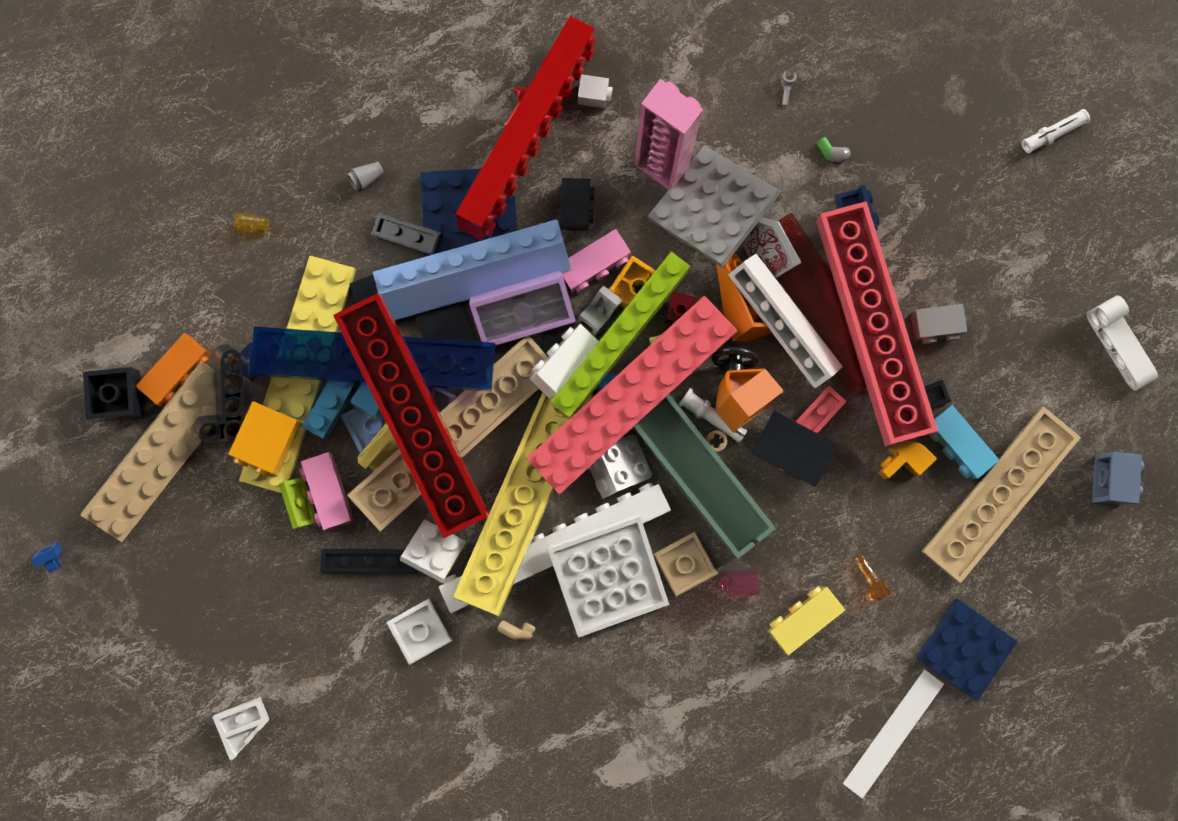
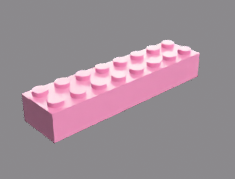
M660 79L641 103L634 166L668 190L674 188L689 168L703 112L700 103L696 99L685 97L680 93L679 88L669 81L666 83Z

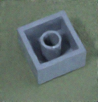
M1122 452L1095 455L1092 503L1118 506L1139 504V500L1143 495V487L1140 485L1141 475L1144 472L1142 455Z

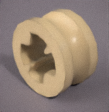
M712 431L706 437V441L716 453L721 452L727 445V436L721 431ZM714 435L720 436L718 439L722 438L723 443L719 444L718 448H714V444H710V440L714 438Z

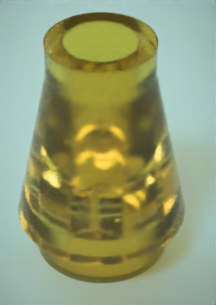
M244 211L235 214V232H240L241 235L269 232L270 218H264Z

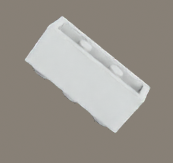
M581 324L574 329L569 327L561 336L564 340L559 345L555 343L546 353L549 357L545 361L540 360L532 369L534 374L529 380L548 398L557 395L599 342Z

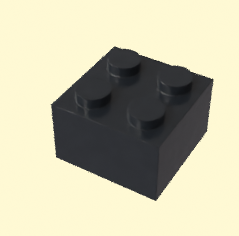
M132 367L83 372L86 420L97 423L143 418L142 391L136 387L141 381L140 371Z

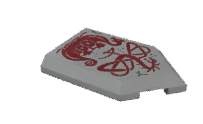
M762 217L741 244L748 258L757 254L775 279L801 264L779 221Z

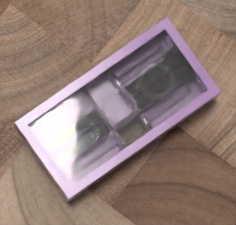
M561 270L470 297V308L483 348L576 322Z

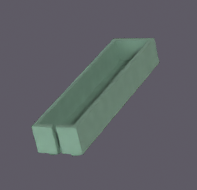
M670 394L632 428L734 559H739L755 546L753 542H750L751 540L758 543L776 529Z

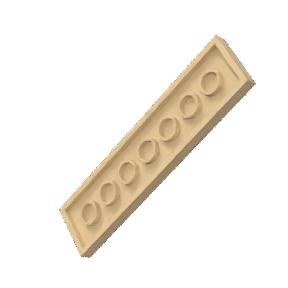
M201 360L81 512L82 517L123 542L202 441L193 430L195 420L202 416L217 415L215 370ZM226 379L224 385H230L232 382ZM229 400L226 403L225 408H228V406L232 403L233 400ZM206 426L202 430V434L208 433L212 426Z
M1041 407L998 458L999 461L988 470L921 552L957 583H961L1081 437L1049 410Z

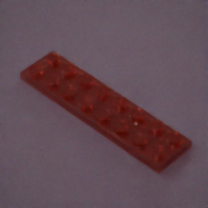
M791 212L778 221L797 253L801 264L777 277L791 300L843 366L838 373L851 394L854 395L867 386L833 275Z

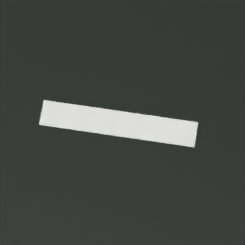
M924 669L843 782L846 787L863 799L944 684Z

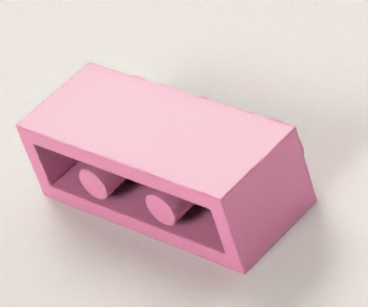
M616 229L568 258L572 270L563 272L562 275L565 285L571 294L575 291L577 293L583 292L589 287L588 283L595 279L600 281L610 274L609 270L614 267L619 269L627 264L628 259L631 257V251Z
M327 452L301 461L303 468H300V474L303 481L308 482L310 490L307 491L310 503L312 505L315 504L317 513L314 515L318 527L328 531L354 522L355 520L333 454Z

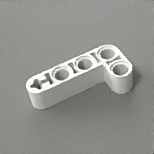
M1116 295L1089 310L1086 316L1126 383L1131 389L1137 391L1156 380L1158 373L1123 317L1129 313L1127 303L1121 296Z

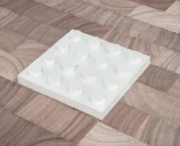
M639 514L547 547L578 638L669 605Z

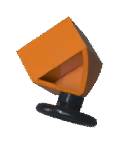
M726 347L718 349L712 354L711 360L713 364L721 369H725V374L717 393L715 412L728 428L735 433L767 409L783 390L766 369H752L759 363V357L755 352L741 347ZM729 355L726 359H719L720 356ZM740 355L747 356V357H749V358H751V359L743 358V357L740 356Z

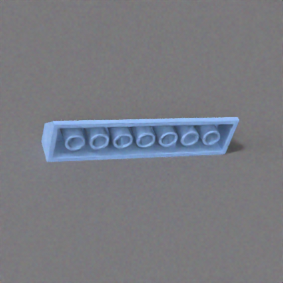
M556 219L373 272L378 293L382 294L396 321L470 300V297L556 271L561 270L563 273L572 269L560 226Z

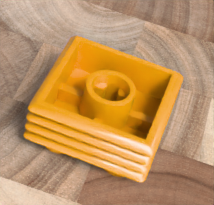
M631 256L609 289L622 300L619 306L624 309L637 295L634 292L635 288L633 286L638 287L640 284L644 286L656 271L634 256Z

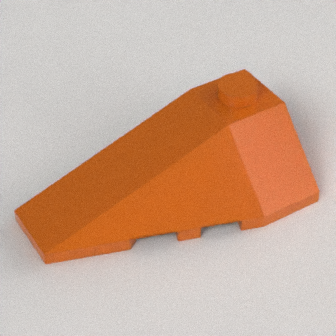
M734 252L723 267L716 264L723 314L738 330L732 336L733 341L749 342L772 332L728 276L730 272L743 263L737 253Z

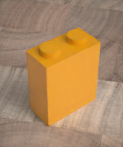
M252 401L229 451V455L235 457L233 462L247 467L248 464L256 466V472L268 477L270 473L278 475L302 422Z

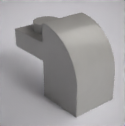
M603 286L597 292L591 304L580 314L572 328L574 329L581 324L589 333L596 337L615 314L622 300Z

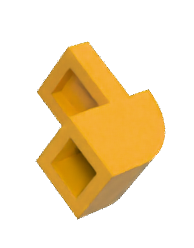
M900 442L888 449L894 457L890 455L880 464L882 469L878 474L883 479H888L903 465L916 477L921 475L937 458L918 442Z

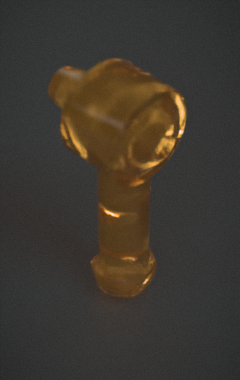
M862 553L856 554L854 560L871 584L869 592L865 595L869 601L873 599L881 601L889 596L890 592L887 583L878 579Z

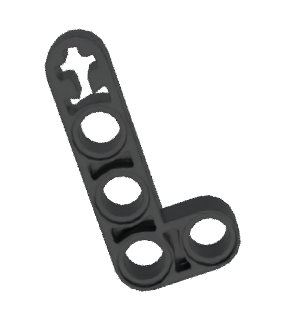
M223 344L217 347L214 353L217 415L199 417L193 424L194 432L205 443L235 441L244 421L242 356L232 346ZM228 377H234L230 385H224ZM229 400H234L232 407L225 408ZM235 423L234 429L226 431L229 424ZM206 426H212L208 433L202 434V430Z

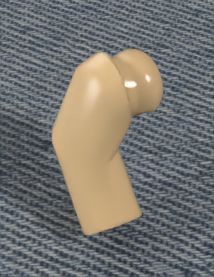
M503 620L498 626V631L514 640H529L533 637L532 634L535 631V626L524 623L522 629Z

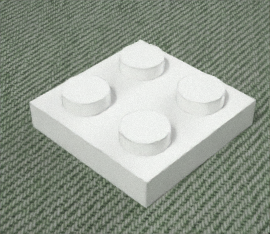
M424 519L401 555L400 561L443 583L462 552L466 541L453 534L443 538L438 526Z

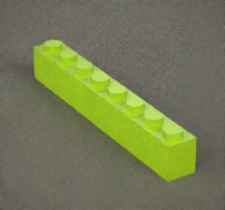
M670 252L553 398L551 405L568 419L578 412L688 274L690 265L673 252Z

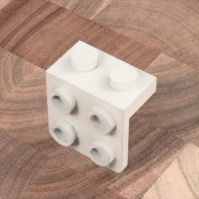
M635 435L621 438L588 468L596 482V488L603 499L652 477V472Z

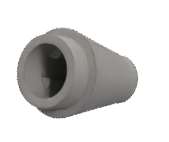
M377 161L351 169L352 172L348 173L347 176L355 190H363L383 175L384 171Z

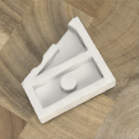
M261 697L213 716L230 760H233L269 721Z

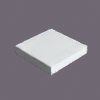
M430 598L386 622L409 665L452 641Z

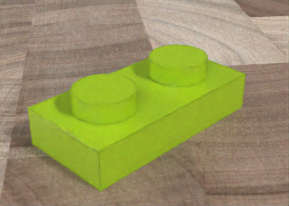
M302 477L280 483L279 487L293 530L315 524V510L309 501L308 489Z

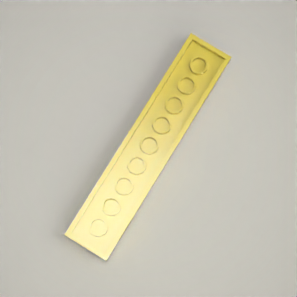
M309 256L263 406L302 423L278 475L270 473L269 477L256 472V466L248 464L247 467L243 466L239 481L281 493L279 484L292 479L307 430L302 425L315 405L339 327L333 315L345 308L351 288L350 283L353 282L356 272L355 268Z
M543 392L453 598L498 617L501 614L554 490L526 458L569 420L551 405V401L555 396L548 398ZM593 394L590 395L582 407L594 397Z

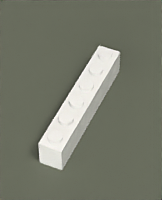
M757 254L744 261L728 274L814 388L831 378L843 367Z

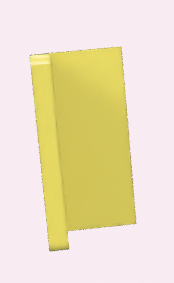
M387 423L358 456V463L365 469L369 466L375 471L399 449Z

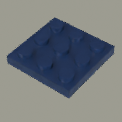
M955 599L915 658L978 702L1018 641L965 603Z

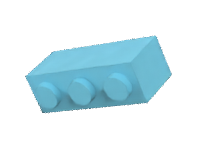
M953 405L946 407L934 417L938 431L929 434L930 438L935 442L938 441L943 446L944 454L950 460H955L960 466L958 470L965 478H970L971 480L978 479L999 461L997 456Z

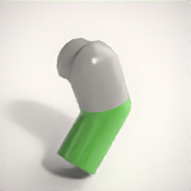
M826 137L816 143L826 160L830 162H845L851 155L850 150L846 147H832Z

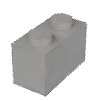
M963 304L917 309L910 314L914 340L922 341L923 344L935 343L939 338H946V341L959 340L960 336L967 332Z

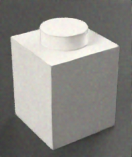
M581 74L578 105L605 108L606 101H611L613 87H609V78Z

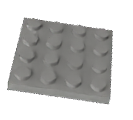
M704 145L690 162L689 168L674 188H670L648 215L649 221L723 267L780 193L775 187Z

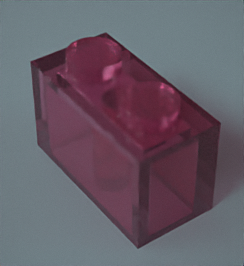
M758 570L724 571V576H720V590L724 591L726 596L759 595Z

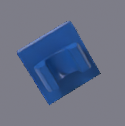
M56 542L36 552L31 561L35 567L44 564L47 571L51 573L59 569L58 566L61 565V561L58 556L63 549L59 542Z

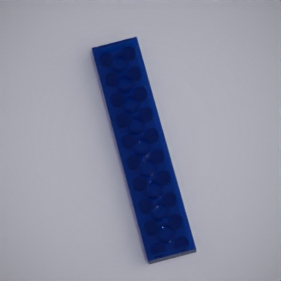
M254 327L249 365L250 376L366 383L342 332ZM403 336L427 387L492 392L496 349L494 342Z

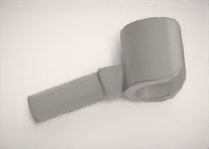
M785 71L781 79V84L784 87L782 105L788 106L791 87L794 86L797 76L794 72L792 80H788L785 77Z

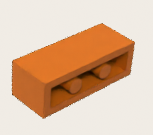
M183 333L136 387L156 405L165 407L201 360L208 364V358L212 354L190 335Z

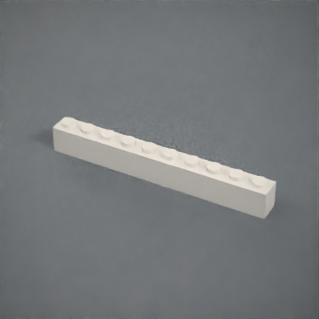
M652 482L640 487V493L631 496L629 492L617 498L619 502L612 506L609 503L603 504L595 508L597 513L589 517L587 513H584L574 518L575 523L566 527L565 523L552 528L553 533L544 537L543 533L533 537L513 584L553 566L547 549L550 545L637 514L640 515L642 523H645L671 511L659 484L653 486ZM456 574L445 578L444 584L439 586L450 613L469 605L453 598L462 577L457 578Z

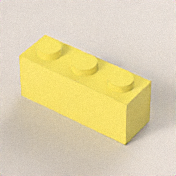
M815 587L807 594L809 596L807 600L803 603L800 601L796 602L788 609L790 611L788 615L784 618L779 616L769 624L771 628L767 632L786 655H790L845 611L828 587Z

